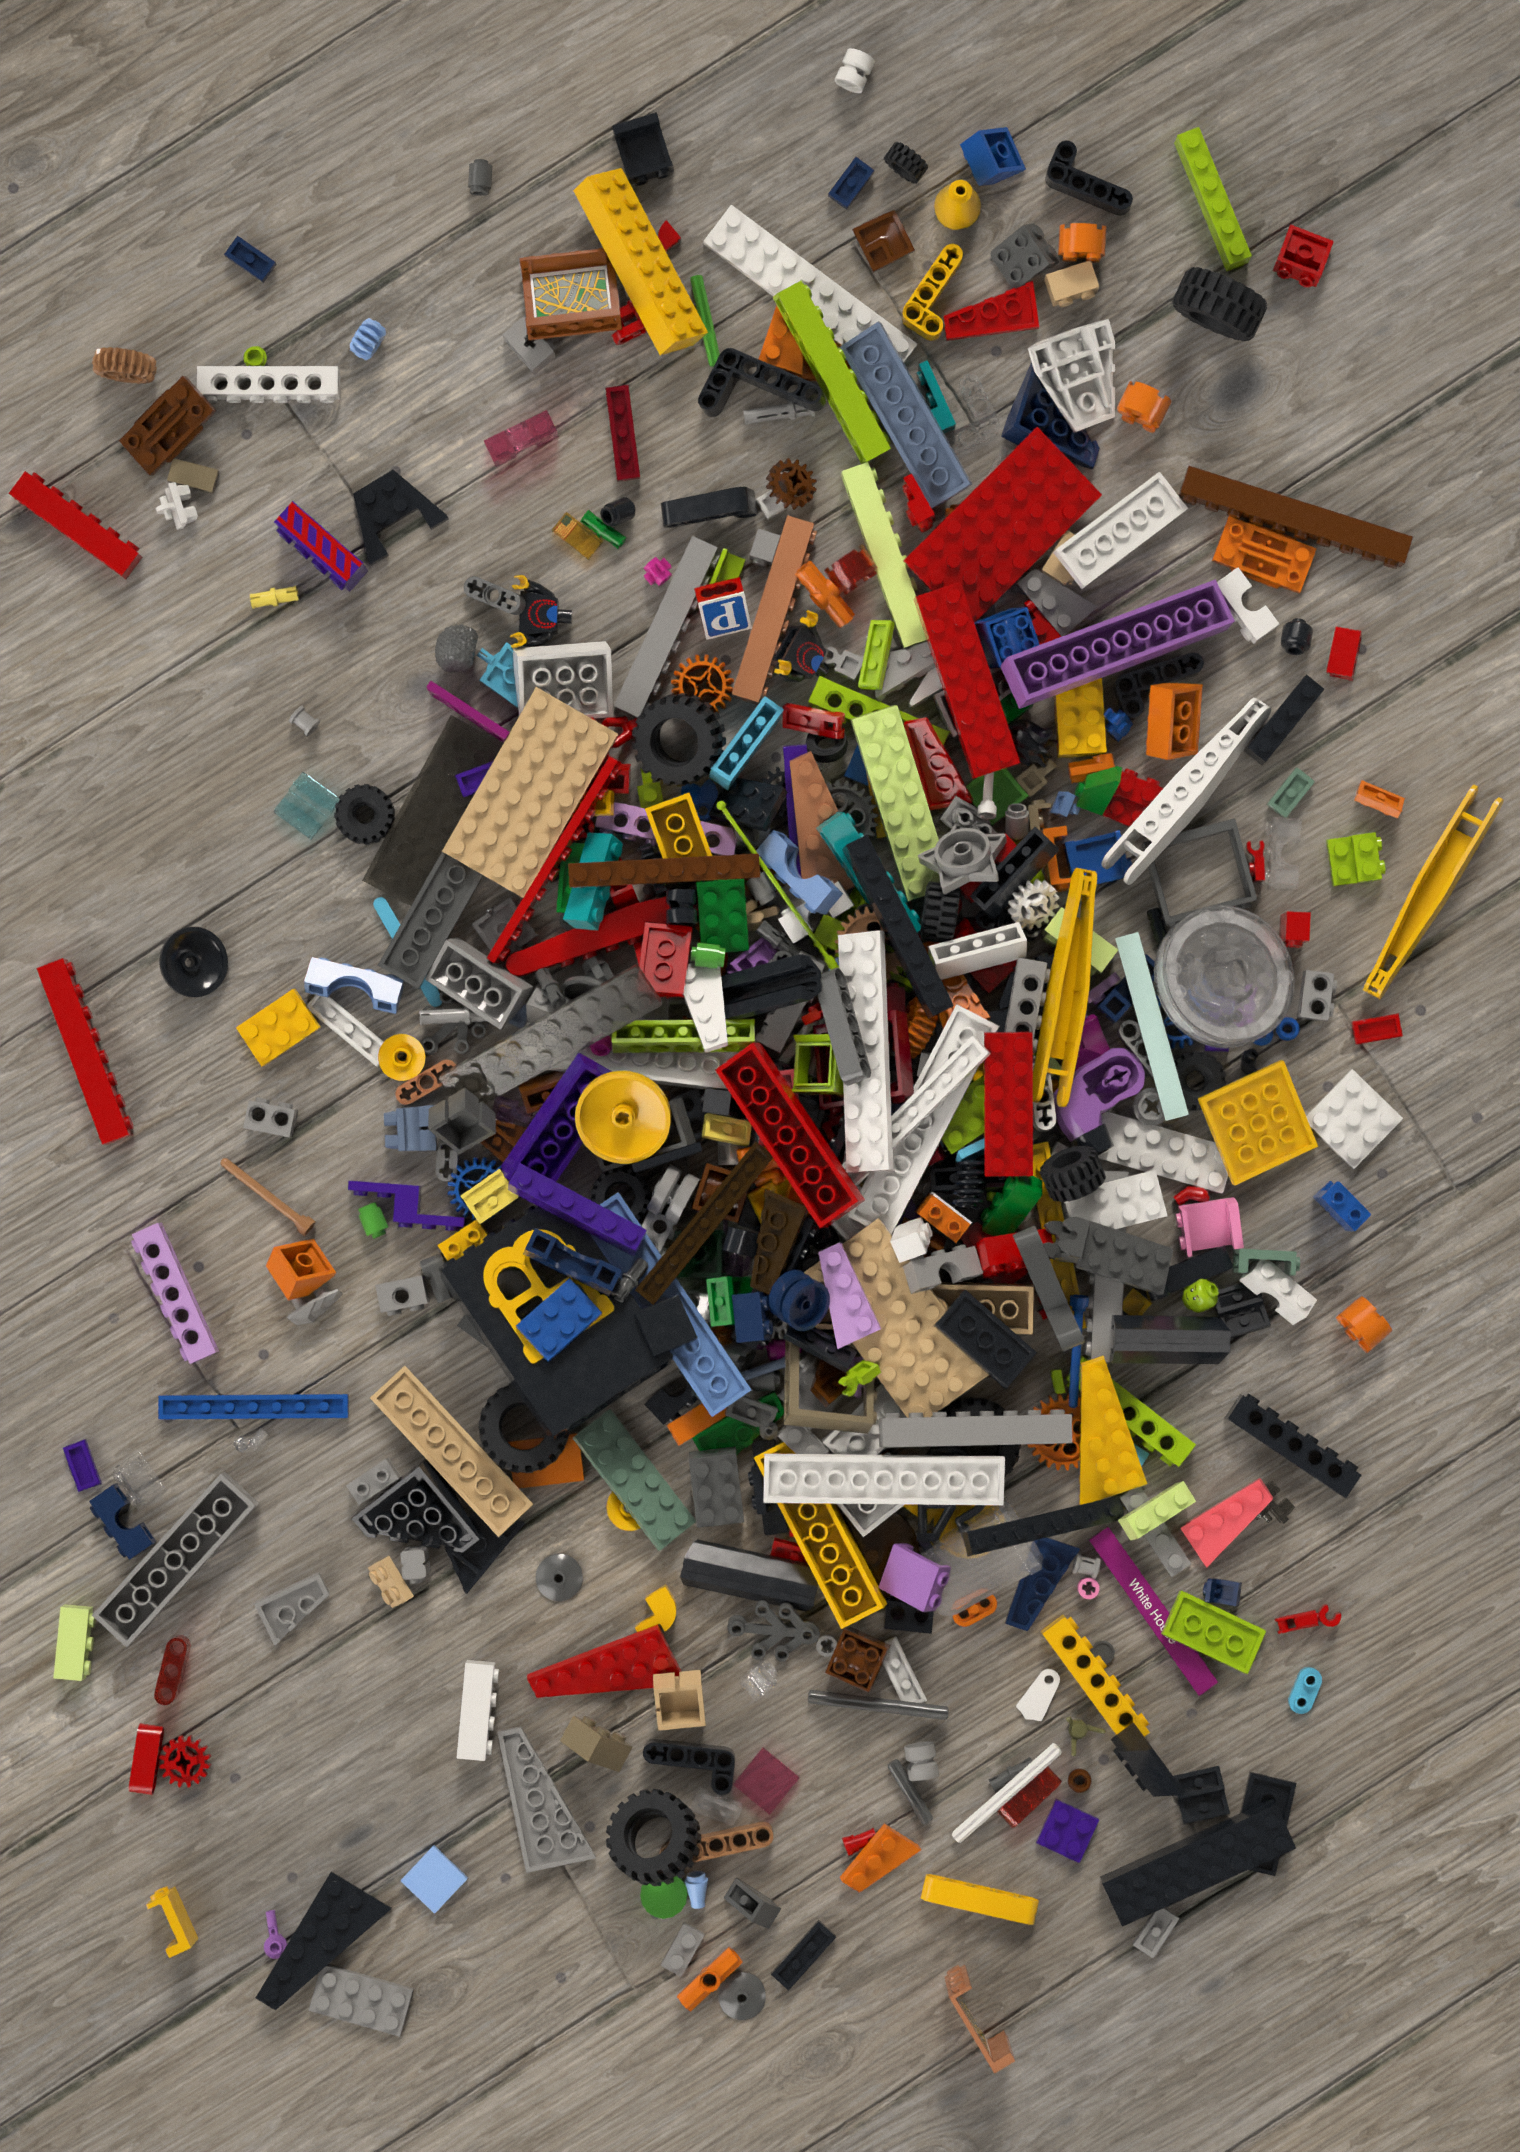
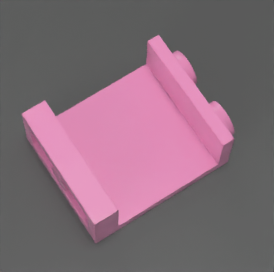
M1234 1197L1178 1206L1179 1213L1175 1214L1177 1227H1181L1182 1236L1178 1237L1180 1250H1184L1188 1257L1192 1256V1251L1223 1245H1232L1234 1249L1244 1248L1239 1207Z

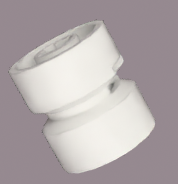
M847 49L842 61L844 66L839 68L835 82L848 91L862 93L867 82L866 75H870L875 60L860 50Z

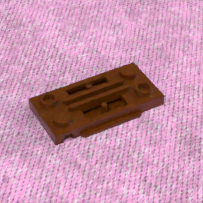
M182 376L134 422V426L119 442L149 476H153L166 462H172L204 429V423L216 410L186 376Z

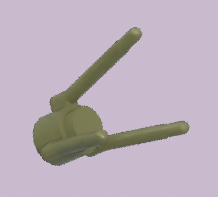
M1066 1717V1721L1069 1723L1068 1732L1071 1736L1072 1756H1076L1077 1739L1084 1738L1087 1731L1100 1734L1106 1733L1104 1729L1092 1726L1091 1724H1085L1081 1719Z

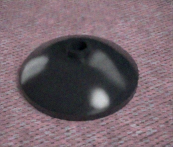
M201 927L182 928L170 935L162 946L159 958L160 971L167 985L176 993L186 997L206 996L214 992L225 979L228 970L227 952L222 941L213 932ZM187 958L191 961L189 967L185 964Z

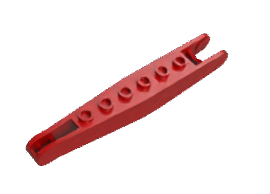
M666 897L632 904L603 916L599 930L574 928L527 949L515 952L507 958L506 967L512 975L521 977L537 972L541 968L544 970L561 964L562 968L575 964V959L583 957L584 960H588L597 956L596 952L606 950V953L620 949L619 945L627 942L628 945H634V943L642 942L641 938L644 935L645 923L666 924V910L670 906L666 904ZM697 903L693 906V908L697 910V919H699Z

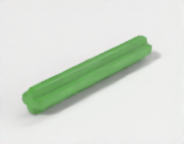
M695 275L690 278L697 312L708 331L703 340L709 366L714 367L720 353L703 276Z

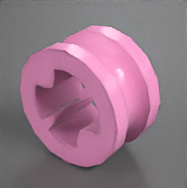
M1084 1577L1078 1582L1077 1590L1083 1598L1093 1599L1099 1593V1584L1091 1577ZM1086 1582H1091V1585L1095 1587L1093 1592L1090 1591L1091 1594H1086V1591L1082 1589L1083 1584L1087 1585Z

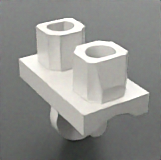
M176 482L169 483V487L165 489L166 496L159 498L161 505L156 507L157 514H164L166 520L174 519L177 530L184 529L187 523L195 521L198 517L194 506L183 508L181 502L189 500L191 492L188 485L177 486Z

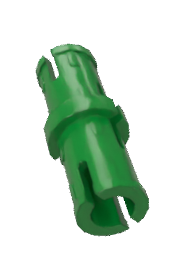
M590 510L584 514L580 521L593 530L598 538L605 539L617 549L621 548L627 538L612 526L604 524L602 519Z

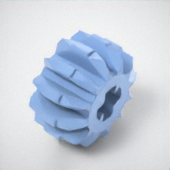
M366 319L355 332L350 343V351L364 360L370 359L384 340L386 335L385 328L376 320Z

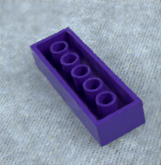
M578 1052L501 1165L504 1177L511 1180L518 1165L521 1163L556 1182L583 1143L575 1123V1111L580 1095L595 1078L613 1071Z

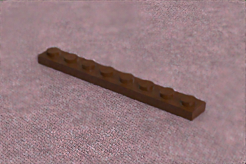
M759 854L568 864L570 888L760 878Z

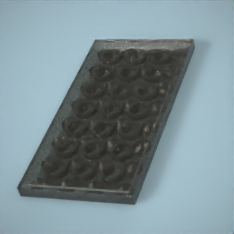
M451 715L362 881L411 906L474 796L473 794L465 798L463 797L455 775L494 761L504 743Z

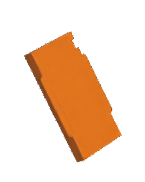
M1228 516L1212 561L1231 568V572L1239 567L1246 578L1275 589L1283 587L1300 593L1317 548L1298 542L1291 536L1275 532L1264 526H1256L1250 522L1247 523Z

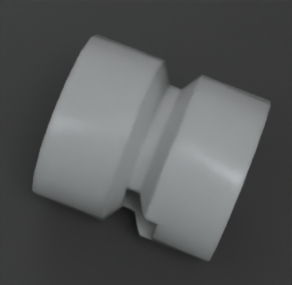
M917 1742L904 1746L905 1758L910 1762L907 1766L908 1779L910 1781L928 1780L939 1776L938 1763L933 1761V1758L936 1756L934 1742Z

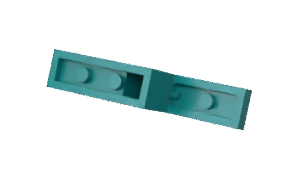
M928 360L919 364V372H916V376L921 386L925 384L928 391L926 393L927 401L931 407L935 406V408L931 409V412L945 434L954 430L956 423Z

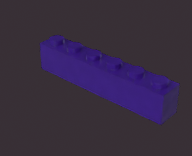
M521 1163L508 1183V1191L635 1257L646 1237V1229Z

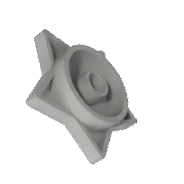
M955 823L952 830L945 834L935 847L919 854L918 859L920 864L939 874L942 892L947 894L970 881H999L994 860L1007 843V839L1003 833L984 834L977 829L966 828L959 823Z

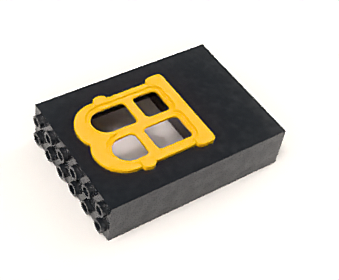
M531 1206L522 1213L523 1217L517 1221L512 1219L502 1226V1231L497 1234L495 1232L488 1234L482 1239L484 1242L479 1246L472 1245L462 1252L464 1255L459 1259L452 1258L442 1265L444 1268L441 1270V1280L550 1441L554 1443L669 1366L673 1355L668 1351L653 1358L634 1316L635 1312L642 1309L631 1293L628 1294L624 1302H619L614 1298L615 1296L611 1294L608 1296L571 1277H567L552 1288L545 1287L532 1268L530 1257L523 1254L535 1228L557 1238L562 1244L584 1256L603 1260L607 1263L609 1261L588 1232L539 1206L537 1208ZM507 1267L521 1269L531 1282V1287L512 1300H507L497 1285L499 1273ZM620 1277L618 1278V1280H617V1282H616V1284H615L613 1290L616 1288V1286H617V1285L619 1284V1282L621 1281ZM570 1278L575 1284H579L589 1299L602 1312V1315L548 1362L516 1328V1325L521 1321L516 1314V1309L535 1296L541 1297L544 1301Z

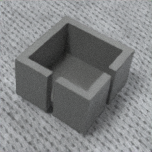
M463 1088L448 1097V1102L443 1100L429 1108L428 1130L458 1154H461L496 1133L495 1112L483 1102L479 1103V1099L466 1088Z

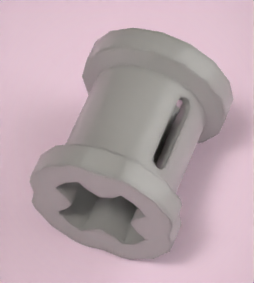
M301 705L291 715L289 722L291 724L295 723L304 731L305 736H309L317 728L320 720L310 716Z
M1078 1553L1074 1560L1072 1573L1080 1572L1091 1575L1093 1579H1096L1101 1559H1091Z

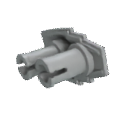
M955 796L940 818L951 830L955 823H959L966 828L977 829L984 834H997L990 825L989 820L981 819L977 816L978 809L957 796Z
M324 1283L314 1291L316 1299H312L309 1302L306 1297L292 1299L291 1301L296 1310L289 1314L287 1318L295 1325L313 1323L318 1316L323 1314L342 1296V1292L338 1289L329 1291Z

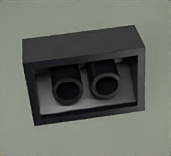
M1134 1722L1111 1739L1116 1746L1113 1752L1121 1762L1123 1760L1127 1761L1124 1765L1132 1777L1134 1775L1138 1776L1135 1781L1143 1792L1148 1789L1153 1797L1182 1796L1185 1793Z

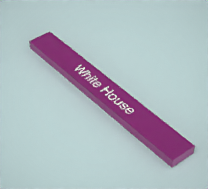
M1107 1526L1091 1537L1089 1541L1196 1693L1200 1696L1217 1684L1218 1681L1196 1650L1161 1634L1170 1613L1110 1528Z

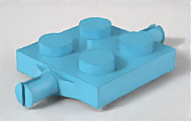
M506 642L500 652L494 656L481 648L477 656L488 663L479 681L518 708L514 676V648Z

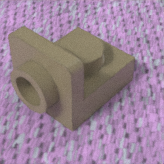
M1045 800L1031 801V805L1026 807V810L1029 811V832L1034 827L1039 831L1044 828L1043 815H1039L1038 811L1050 810L1052 808L1051 803H1045Z

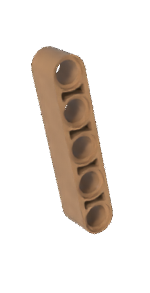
M757 1822L701 1834V1843H697L700 1852L698 1856H693L692 1861L698 1862L769 1846L773 1841V1828L767 1822ZM765 1829L770 1835L767 1839L761 1840L756 1836L757 1831ZM737 1834H742L746 1837V1842L738 1845L733 1841V1837ZM714 1839H719L722 1841L723 1846L721 1849L715 1850L711 1848L710 1842ZM670 1841L661 1846L659 1854L667 1848Z

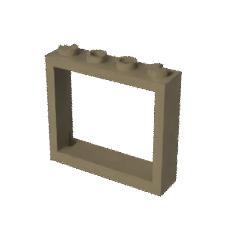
M827 1333V1334H829L830 1336H832V1337L835 1338V1334H834V1333ZM785 1340L784 1425L868 1434L877 1421V1412L874 1411V1404L877 1400V1390H874V1383L877 1376L870 1383L863 1386V1416L799 1409L800 1347ZM853 1343L848 1344V1346L856 1349Z

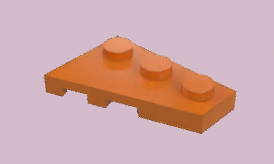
M776 305L759 360L803 377V354Z

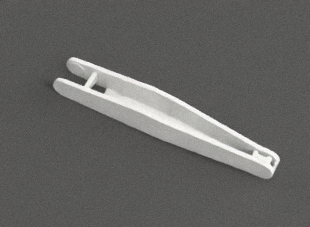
M1252 698L1172 778L1107 852L1101 866L1105 869L1111 868L1126 851H1129L1138 859L1127 870L1123 881L1127 885L1132 884L1205 805L1255 733L1268 719L1271 707L1257 698ZM1244 725H1246V727L1243 729V731H1242V732L1240 733V735L1238 736L1237 733L1240 731V729H1241ZM1141 835L1152 841L1144 852L1133 845Z

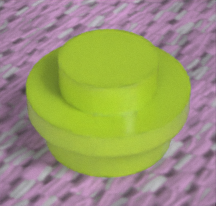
M252 346L244 353V363L246 366H265L267 362L266 352L261 347Z

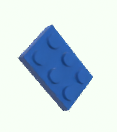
M569 1278L520 1321L516 1328L550 1362L602 1315V1312Z

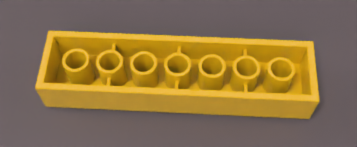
M619 168L587 176L573 191L659 355L695 345L708 331L623 169Z
M782 1442L755 1456L754 1459L764 1477V1454L796 1453ZM777 1503L841 1629L887 1605L836 1504Z

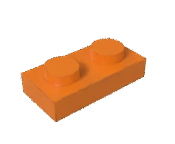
M1361 780L1354 800L1364 806L1379 810L1385 815L1398 818L1402 812L1405 798Z

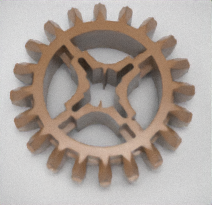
M103 347L97 349L92 361L93 371L97 375L126 383H150L154 380L157 370L156 360L152 356L126 348Z

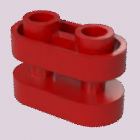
M628 300L626 302L627 305L620 308L622 330H616L612 334L616 345H622L647 332L631 300ZM635 317L637 318V321L627 326H624L623 323Z

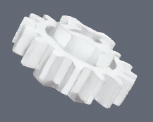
M1035 879L1034 884L1028 880L1024 888L1019 885L1020 891L1012 893L1015 899L1008 902L1011 905V908L1008 909V912L1012 915L1011 918L1015 923L1019 922L1021 928L1027 926L1029 930H1032L1034 925L1040 928L1043 921L1048 923L1049 915L1055 916L1053 909L1059 908V905L1055 902L1059 899V896L1056 894L1057 891L1047 881L1044 880L1041 883L1039 879Z

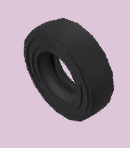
M809 733L805 743L807 744V752L811 751L815 761L820 763L837 761L847 752L848 740L846 733L844 738L834 739L836 741L835 745L827 749L820 748L818 743L829 737Z

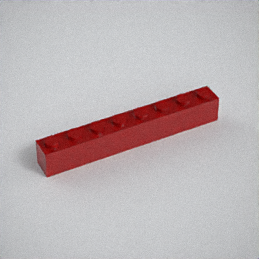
M61 958L36 968L102 1145H108L132 1136L131 1130L134 1129L130 1116L125 1115L123 1107H126L125 1101L121 1093L117 1094L115 1085H117L116 1077L113 1072L108 1070L107 1063H109V1058L106 1051L101 1050L98 1042L101 1041V1037L97 1028L92 1027L90 1019H93L89 1006H85L82 997H85L81 985L76 984L74 979L76 970L73 963Z

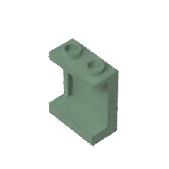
M1233 1249L1232 1273H1248L1249 1260L1263 1259L1284 1262V1273L1288 1276H1295L1296 1271L1300 1270V1257H1296L1297 1252Z

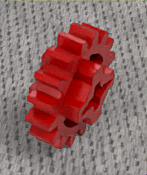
M180 1735L178 1742L171 1739L169 1741L170 1746L165 1745L162 1748L166 1754L159 1756V1759L164 1760V1763L159 1765V1768L166 1770L162 1775L163 1778L170 1776L169 1783L172 1784L174 1781H178L179 1788L182 1787L184 1782H186L188 1788L191 1787L193 1780L196 1784H199L201 1782L200 1776L206 1777L208 1774L204 1769L211 1767V1764L206 1762L211 1757V1754H205L204 1752L208 1746L201 1747L200 1738L193 1742L192 1735H189L187 1740H184L183 1735ZM189 1747L195 1749L197 1753L195 1754L189 1750ZM177 1748L176 1758L170 1759L173 1750ZM183 1757H185L186 1760H190V1763L187 1766L185 1763L180 1762V1760ZM200 1763L199 1770L193 1775L194 1765ZM173 1769L179 1771L181 1773V1776L175 1773Z

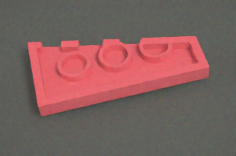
M1261 1478L1185 1523L1180 1529L1207 1568L1273 1500V1496Z

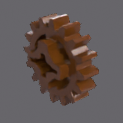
M787 458L785 462L778 461L769 470L770 473L766 477L769 483L766 485V489H772L769 496L777 498L776 504L783 502L785 509L791 505L792 509L796 510L798 506L803 508L807 502L809 503L813 499V494L817 490L813 485L817 480L810 477L813 471L807 472L805 470L807 464L801 467L798 459L792 463L790 458Z

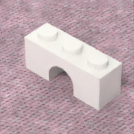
M1239 567L1217 582L1234 621H1237L1241 626L1240 632L1247 641L1251 640L1254 644L1277 628L1279 623L1266 605L1257 611H1249L1243 606L1241 601L1242 595L1252 585Z
M831 880L843 893L829 910L832 917L836 918L855 905L840 881L834 883ZM801 899L802 905L796 909L811 931L814 932L815 930L809 920L811 912L804 906L806 902ZM790 907L781 912L783 917L778 920L793 943L800 941L808 935Z
M1254 1260L1248 1265V1273H1243L1239 1279L1241 1283L1256 1295L1264 1292L1274 1296L1279 1302L1275 1311L1292 1325L1306 1318L1317 1301L1316 1298L1270 1260Z

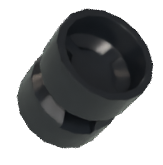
M666 890V904L670 906L666 910V924H697V910L693 908L697 904V890Z

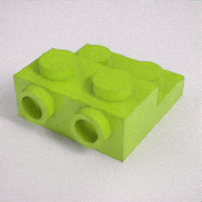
M1376 832L1326 840L1333 887L1378 881L1382 879V874L1386 873L1385 862L1379 859L1378 852L1382 851L1381 837H1376Z

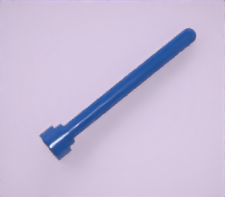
M1070 1295L1069 1305L1072 1306L1074 1318L1082 1333L1083 1312L1089 1306V1296ZM1082 1344L1073 1347L1071 1352L1068 1403L1070 1408L1078 1406Z

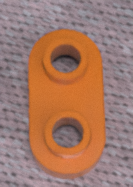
M981 1591L955 1605L952 1617L957 1625L962 1627L970 1626L992 1614L997 1608V1600L991 1592ZM984 1598L989 1600V1605L986 1607L980 1604ZM961 1610L968 1611V1616L966 1618L960 1617L959 1614Z

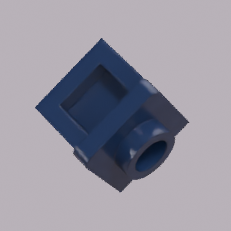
M1208 1578L1203 1587L1205 1602L1239 1606L1242 1582Z

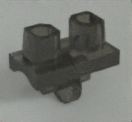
M1273 1481L1265 1484L1273 1497L1280 1491ZM1286 1497L1278 1504L1272 1500L1255 1519L1258 1520L1263 1517L1269 1523L1273 1519L1268 1513L1270 1511L1279 1523L1282 1522L1284 1524L1289 1520L1287 1516L1295 1506Z

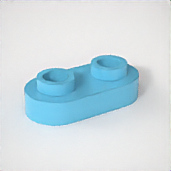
M1305 1667L1299 1671L1288 1697L1290 1708L1298 1714L1310 1711L1322 1684V1676L1315 1668ZM1308 1676L1314 1677L1312 1684H1307L1306 1679ZM1304 1698L1305 1704L1298 1706V1699Z

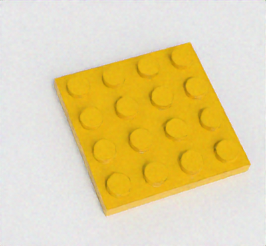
M1279 1060L1198 1098L1232 1185L1240 1184L1318 1147L1283 1060Z

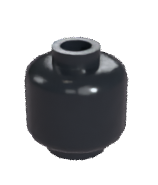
M1300 618L1287 622L1282 629L1281 646L1291 655L1303 654L1311 647L1313 628Z

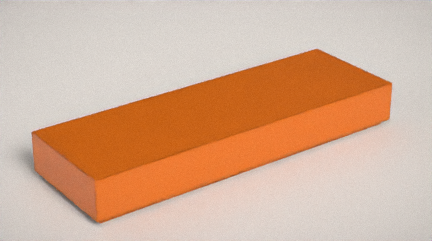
M703 1403L666 1426L679 1446L724 1418L727 1407L712 1417Z

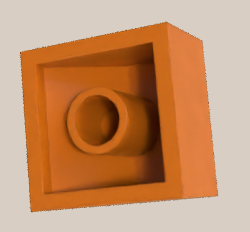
M314 1239L274 1247L266 1264L267 1269L288 1300L310 1295L336 1274V1271Z

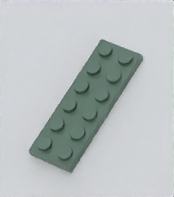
M611 1409L607 1410L572 1438L658 1551L662 1550L696 1522Z

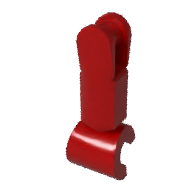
M1324 1604L1319 1608L1318 1613L1315 1610L1278 1617L1274 1620L1278 1622L1279 1630L1277 1633L1281 1634L1319 1626L1318 1622H1322L1328 1627H1334L1340 1623L1341 1613H1334L1331 1619H1326L1325 1615L1329 1608L1327 1604ZM1294 1619L1295 1627L1288 1628L1287 1620Z

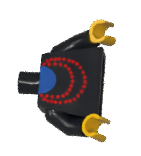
M524 575L514 576V578L520 580V585H512V588L524 590L520 591V595L524 597L526 606L524 611L519 614V632L510 635V638L515 637L518 643L511 645L512 648L520 646L539 647L558 634V623L572 624V610L559 609V600L552 591L539 583L527 580Z
M807 610V617H801L800 619L804 626H791L771 662L772 666L778 668L775 669L774 673L779 674L785 682H801L804 679H812L814 675L818 678L819 676L824 678L829 671V667L822 663L826 649L822 646V641L816 629L818 622L817 613Z

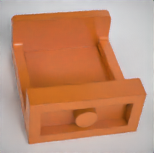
M1066 826L1046 828L1041 831L1054 845V841L1064 840L1068 835ZM1055 854L1044 866L1045 880L1057 892H1064L1069 889L1071 878H1059Z

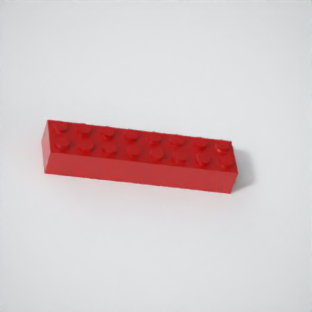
M961 582L915 596L913 600L972 779L1019 764L1020 760Z
M751 1043L715 1069L819 1228L830 1226L865 1201L761 1043Z

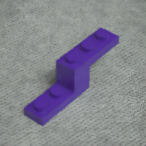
M348 1181V1190H354V1195L368 1196V1192H377V1197L391 1198V1194L395 1193L393 1222H399L398 1227L413 1228V1223L422 1224V1229L436 1230V1225L446 1226L445 1230L460 1231V1227H466L465 1217L419 1214L422 1186Z

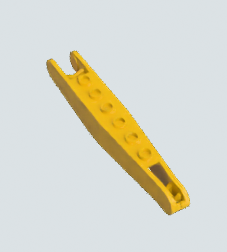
M1473 784L1414 881L1382 952L1364 985L1363 991L1378 999L1384 996L1395 976L1446 904L1501 809L1504 799L1498 797L1492 804L1484 821L1466 813L1474 801L1479 787ZM1462 819L1479 827L1473 838L1456 830ZM1392 954L1398 958L1387 973L1382 969L1389 955ZM1372 988L1376 989V990H1377V993H1375L1374 991L1372 992L1371 989H1372Z
M1075 868L1071 876L1067 902L1047 983L1033 1071V1102L1038 1103L1042 1098L1047 1073L1060 1076L1057 1105L1059 1107H1066L1070 1098L1090 986L1094 903L1097 885V873L1092 870ZM1081 895H1082V900H1081V912H1080V918H1079V917H1077V912H1078L1080 897H1081ZM1050 1057L1063 1060L1061 1070L1048 1068Z

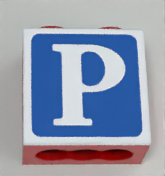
M740 577L694 588L706 640L752 629Z

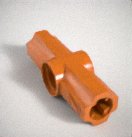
M808 561L797 570L795 575L810 592L811 600L820 609L825 610L838 627H843L853 619L855 613L840 596V590L832 581L823 576L812 561Z
M728 1947L710 1965L704 1967L700 1974L677 1995V1998L691 2012L711 1992L718 1989L720 1984L743 1963L742 1959L731 1947ZM707 1974H713L717 1980L713 1984H707L703 1978Z

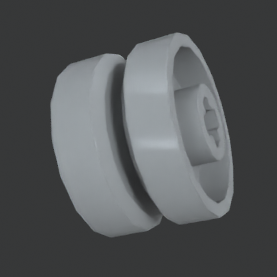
M670 1164L664 1176L660 1177L652 1193L653 1197L647 1210L658 1215L663 1211L666 1204H669L665 1219L677 1225L700 1179L688 1174L684 1177L681 1185L677 1183L682 1174L681 1169Z

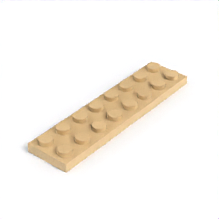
M406 1366L370 1397L498 1537L534 1505Z

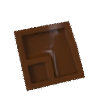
M895 210L852 229L873 273L915 252Z

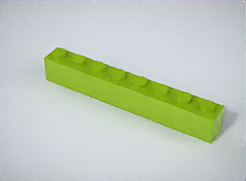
M801 280L778 292L772 298L860 463H866L890 450V439L886 432L881 431L878 425L879 418L873 410L871 411L867 404V395L856 384L857 377L852 369H848L845 363L846 357L841 348H837L831 328L826 327L822 320L823 313L819 306H815L811 299L812 293L810 288L806 284L804 285Z

